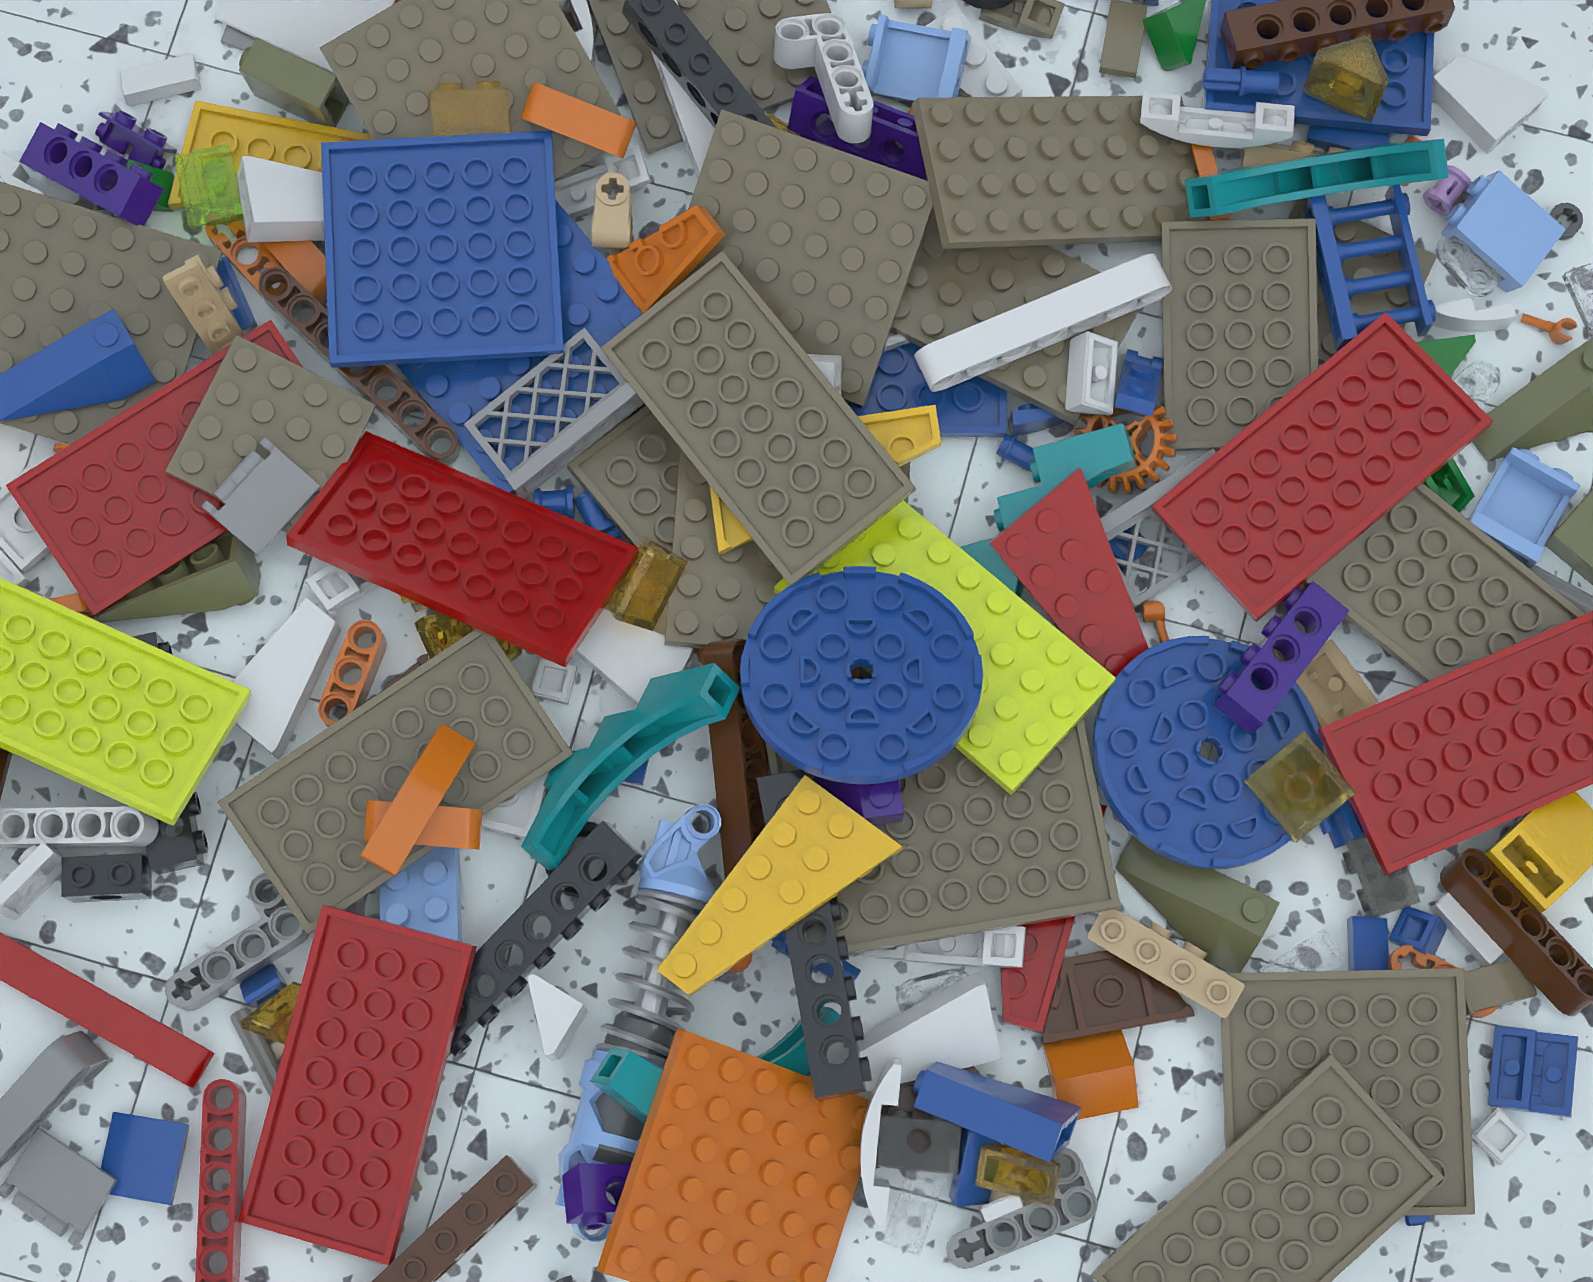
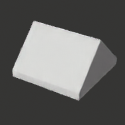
M537 975L527 976L544 1054L551 1062L559 1060L589 1011L584 1004Z

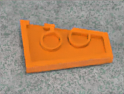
M695 205L662 224L657 232L645 239L639 238L628 244V249L617 255L611 254L606 259L616 280L643 314L679 286L726 234L705 207Z

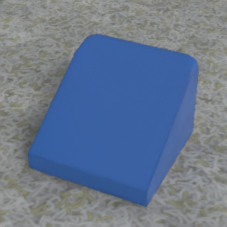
M1404 905L1388 940L1400 947L1411 945L1413 949L1425 955L1429 953L1435 956L1447 926L1438 916Z
M273 963L240 983L243 999L246 1004L253 1008L261 1006L288 987Z

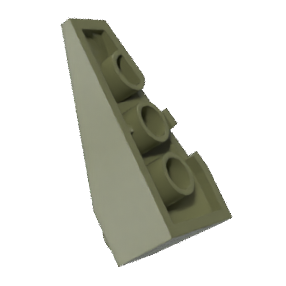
M1593 337L1567 354L1487 414L1493 420L1492 425L1472 441L1487 462L1503 458L1512 447L1518 450H1530L1532 447L1553 441H1562L1570 436L1584 432H1593Z
M228 531L119 602L100 612L96 617L102 623L225 610L234 605H245L259 594L261 574L254 552Z
M1133 835L1115 866V869L1167 920V923L1175 932L1177 931L1187 942L1207 953L1204 958L1205 961L1227 973L1242 972L1280 902L1216 870L1195 868L1169 860L1143 845Z

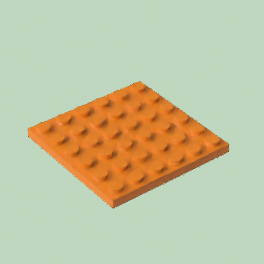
M677 1029L596 1271L629 1282H826L861 1174V1132L869 1100L853 1094L818 1101L815 1098L812 1078L686 1030Z

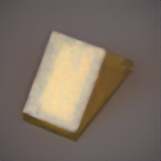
M293 981L241 1020V1028L285 1045L301 984Z
M1006 1144L982 1145L980 1147L974 1186L1053 1206L1061 1164L1054 1159L1051 1162H1047Z

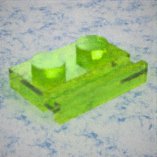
M229 144L191 151V154L174 155L187 222L191 230H196V227L207 225L209 227L244 219L236 171Z

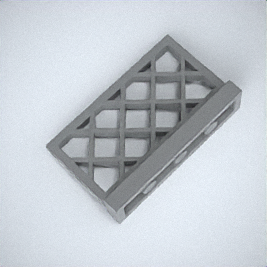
M585 327L563 344L564 353L549 355L464 423L512 488L524 499L644 404ZM586 341L593 350L591 366L571 364L573 351ZM565 358L564 364L559 363L562 359ZM598 359H600L606 367H598ZM550 369L563 370L560 390L541 388L542 376ZM570 371L589 373L587 392L567 391ZM596 373L613 375L619 382V385L608 394L594 393ZM532 383H534V388H530L529 386ZM520 393L533 395L530 414L511 413L512 400ZM540 395L559 397L557 417L537 415ZM566 397L586 399L584 413L578 418L563 417ZM593 400H599L592 406ZM502 407H504V412H498ZM489 418H502L500 438L484 437L477 427ZM510 419L529 421L526 441L507 439ZM536 422L556 423L554 437L546 443L533 442ZM562 424H569L562 430ZM490 444L499 445L498 453L493 449V447ZM506 446L525 447L523 461L510 470L504 463ZM532 448H539L533 454H531Z
M1214 448L1100 518L1108 541L1114 537L1129 541L1126 560L1117 558L1115 560L1118 568L1119 566L1124 567L1123 573L1120 568L1119 571L1133 608L1202 565L1184 544L1180 548L1163 543L1167 526L1152 511V505L1216 453ZM1144 518L1160 522L1156 541L1138 537L1140 523ZM1132 526L1131 534L1123 533V531ZM1136 543L1155 548L1151 567L1132 563ZM1162 550L1180 555L1176 572L1170 573L1158 569ZM1187 557L1195 558V560L1186 565ZM1131 569L1150 574L1147 590L1139 595L1135 594L1129 584ZM1157 576L1164 578L1155 584Z

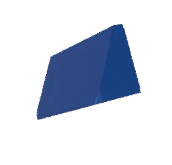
M1349 917L1347 919L1348 970H1389L1387 918Z
M964 1127L962 1128L949 1193L953 1206L963 1207L989 1203L1001 1142Z

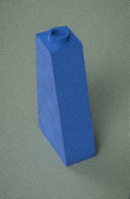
M940 1062L934 1063L926 1071L921 1070L913 1088V1092L918 1094L914 1104L915 1108L1047 1162H1051L1069 1145L1081 1107Z

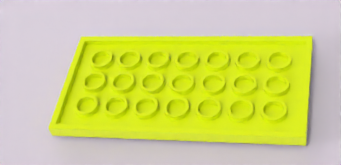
M904 500L810 574L819 572L822 576L841 572L843 567L850 566L876 567L878 572L897 576L901 572L932 586L957 607L973 630V638L979 655L982 657L983 682L975 717L968 731L955 748L1010 795L1016 791L1115 683L1116 678ZM784 577L774 586V593L778 594L790 586ZM862 667L872 676V672L869 669Z
M0 578V748L174 826L251 697L250 689Z

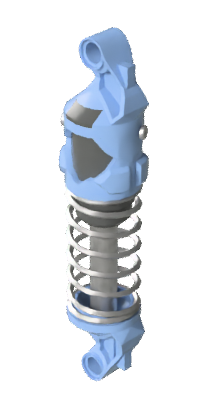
M699 804L688 809L674 823L662 819L659 820L654 842L645 851L638 863L640 866L638 869L640 882L638 885L639 891H637L638 897L635 899L639 904L659 909L660 914L656 926L636 921L628 923L631 929L653 935L650 951L627 946L621 949L625 955L646 961L643 976L623 972L615 974L617 980L640 988L636 1002L618 998L607 1000L610 1006L624 1011L615 1016L613 1024L605 1023L600 1026L602 1031L607 1033L604 1043L595 1045L597 1050H593L592 1058L585 1060L579 1081V1086L583 1091L577 1113L573 1112L568 1123L569 1128L572 1129L568 1143L558 1154L561 1184L555 1202L556 1205L565 1207L562 1175L578 1163L632 1164L644 1124L590 1082L610 1049L616 1047L630 1050L654 1066L664 1069L676 1030H686L680 1024L665 1018V1014L688 1015L695 1011L693 1003L683 996L672 992V989H681L660 974L657 969L689 928L690 922L693 923L717 891L704 872L697 856L698 849L715 836L721 827L719 812L709 804ZM695 813L704 815L708 820L709 828L705 834L695 831L692 826V817ZM669 999L686 1008L667 1007ZM571 1224L574 1233L579 1238L589 1242L605 1240L611 1224H607L606 1227L601 1228L597 1233L590 1235L582 1228V1224Z

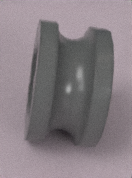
M1568 202L1560 203L1551 210L1549 215L1558 220L1561 214L1568 216L1567 221H1572L1558 239L1564 241L1573 238L1582 227L1583 214L1574 204Z

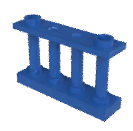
M1400 184L1390 185L1383 201L1334 209L1333 206H1327L1325 195L1309 197L1305 205V219H1316V266L1336 351L1343 348L1385 312L1397 324L1414 322L1418 337L1426 336L1436 320L1434 303L1431 299L1427 300L1407 216L1410 215L1409 197L1407 193H1402ZM1385 215L1390 217L1393 236L1342 244L1340 241L1336 242L1333 228L1336 227V224ZM1398 251L1402 271L1350 280L1349 277H1344L1341 264L1344 263L1345 259ZM1406 286L1411 307L1358 316L1357 313H1352L1350 299H1352L1353 295Z

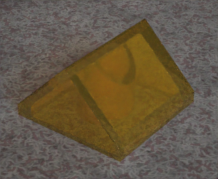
M1370 35L1319 49L1302 93L1371 123L1389 83V79Z
M643 536L638 545L639 552L635 562L608 605L613 618L653 631L688 561Z
M1304 731L1244 781L1295 842H1298L1357 793Z

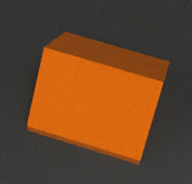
M1122 1030L1042 1045L1054 1098L1080 1106L1081 1110L1077 1120L1139 1107L1135 1067Z

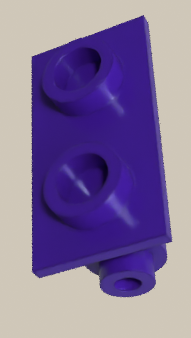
M116 109L115 113L99 112L98 114L107 120L106 123H100L95 131L99 141L125 155L129 145L132 144L133 148L128 157L130 160L162 170L166 164V159L162 158L164 153L177 152L176 148L166 143L168 138L164 134L151 128H147L145 131L135 125L137 119L124 111Z

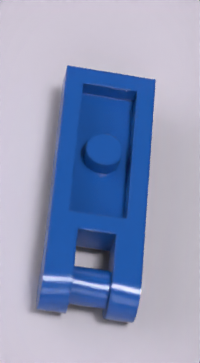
M1127 349L1114 407L1152 417L1163 367V358L1153 356L1150 359L1139 356V351Z

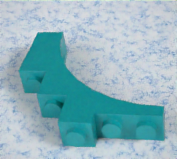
M1443 138L1397 144L1395 142L1367 145L1335 153L1308 155L1281 162L1248 165L1185 179L1189 214L1190 218L1221 215L1269 204L1346 191L1449 178Z
M1121 423L1034 447L1035 459L1029 461L1035 483L1041 482V485L997 497L999 508L994 510V517L999 532L1004 530L1078 467L1082 469L1089 490L1110 477L1137 468L1129 431L1126 426ZM993 538L961 546L963 551L1022 599L1024 586L988 543Z
M715 663L651 678L636 709L604 716L590 746L572 751L573 755L550 770L543 784L549 792L521 848L545 869H556L589 818L634 770L678 738L702 726L726 719L740 687Z
M824 1006L819 1013L820 1020L827 1024L836 1022L841 1016L833 1008ZM801 1019L772 1048L758 1055L757 1058L809 1076L811 1071ZM612 1047L590 1082L645 1125L663 1069L654 1066L630 1050Z

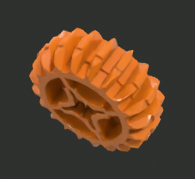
M1163 406L1155 408L1152 417L1118 407H1113L1112 415L1094 414L1092 417H1089L1087 414L1081 415L1080 420L1087 426L1086 429L1075 428L1074 434L1076 436L1099 430L1102 427L1107 428L1118 425L1112 418L1119 415L1135 414L1144 417L1140 422L1135 420L1133 423L1126 425L1129 435H1132L1130 439L1133 450L1136 452L1135 459L1138 467L1110 477L1096 487L1102 488L1109 481L1108 491L1116 494L1122 483L1124 493L1129 495L1132 494L1133 483L1135 482L1141 491L1147 490V484L1144 480L1147 477H1150L1153 482L1158 483L1160 478L1155 473L1158 467L1163 471H1169L1170 466L1163 460V457L1172 458L1176 456V451L1166 447V445L1177 442V436L1174 433H1165L1174 427V422L1172 419L1162 420L1167 413ZM1153 427L1155 436L1154 446L1151 454L1146 459L1141 452V445L1148 436L1147 431Z

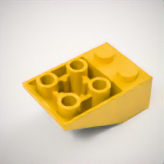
M1577 792L1571 793L1526 813L1484 854L1541 913L1557 901L1593 865V809Z

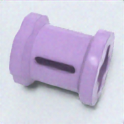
M1447 165L1449 178L1440 179L1432 189H1427L1422 195L1425 204L1434 212L1443 216L1449 214L1454 208L1453 204L1462 192H1467L1468 187L1472 183L1466 173L1451 165Z

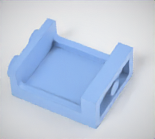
M880 14L878 23H872L869 31L868 46H872L869 61L864 60L862 64V71L870 94L911 103L917 98L958 97L971 40L968 31L952 27V31L893 21L888 16Z
M1500 170L1488 176L1482 174L1468 187L1467 192L1470 195L1465 202L1457 204L1446 216L1445 220L1448 224L1441 234L1445 238L1457 236L1501 276L1495 283L1507 293L1526 284L1566 229Z
M1512 447L1504 456L1468 520L1529 568L1539 561L1545 550L1543 548L1570 499L1577 493L1580 484L1573 481L1572 475L1560 468L1552 469L1541 463L1539 457L1527 449L1518 450Z

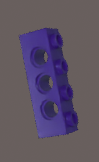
M810 76L795 89L788 130L798 133L803 138L821 142L835 149L924 180L927 178L913 115L873 100L871 134L869 138L864 142L849 143L839 138L834 123L828 117L830 112L819 79ZM895 141L899 142L902 145L903 149L898 147Z
M42 122L39 123L19 162L136 226L138 224L145 226L164 190L163 187L150 181L154 175L153 173L135 163H132L130 169L126 168L128 160L108 149L103 156L100 154L103 147L82 136L79 142L75 141L78 133L60 123H57L55 129Z
M1314 581L1303 590L1297 588L1286 597L1281 604L1286 608L1285 612L1280 618L1274 615L1266 623L1260 632L1265 636L1258 646L1252 643L1239 659L1243 664L1239 672L1235 674L1231 671L1217 687V690L1222 694L1213 705L1249 735L1266 722L1349 612L1345 606ZM1294 621H1298L1303 625L1305 633L1300 632L1296 628ZM1273 649H1277L1282 653L1284 662L1275 657ZM1251 677H1255L1261 682L1263 690L1257 689L1253 685Z
M578 1163L562 1175L566 1224H582V1228L585 1230L601 1229L606 1227L607 1224H612L631 1164ZM606 1192L612 1195L615 1205L609 1201Z

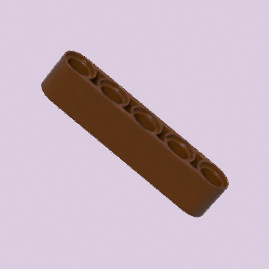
M1469 848L1442 869L1440 881L1444 889L1560 1012L1567 1016H1575L1593 1004V968L1482 851Z

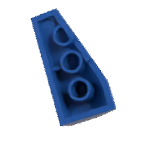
M115 309L0 374V422L43 415L55 411L83 408L106 402L122 401L156 383L121 319Z

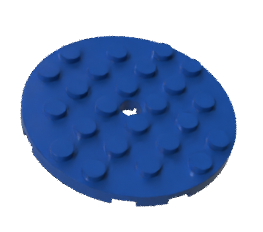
M843 567L841 572L822 576L818 572L799 580L778 593L762 609L749 629L748 638L741 655V692L744 705L754 727L764 741L786 761L803 771L831 781L849 784H878L899 780L925 770L942 759L960 742L968 731L979 706L983 682L982 657L979 655L973 638V630L965 617L948 598L932 586L901 572L897 576L878 572L876 567ZM856 667H866L872 672L871 679L860 680L855 678L853 680L850 672Z
M1205 635L1180 637L1157 644L1138 655L1115 677V683L1104 694L1094 722L1092 751L1097 779L1106 801L1118 820L1137 840L1155 853L1186 866L1213 870L1230 869L1245 866L1269 856L1287 844L1300 831L1308 814L1314 810L1323 783V781H1320L1324 747L1317 732L1320 728L1314 711L1296 682L1266 722L1250 735L1216 708L1213 704L1222 694L1217 690V687L1231 671L1235 674L1239 672L1243 666L1239 659L1249 646L1234 640L1226 642L1210 639L1209 636ZM1251 677L1253 685L1257 689L1263 690L1261 682L1257 678ZM1202 742L1211 743L1217 749L1218 755L1215 762L1199 755Z

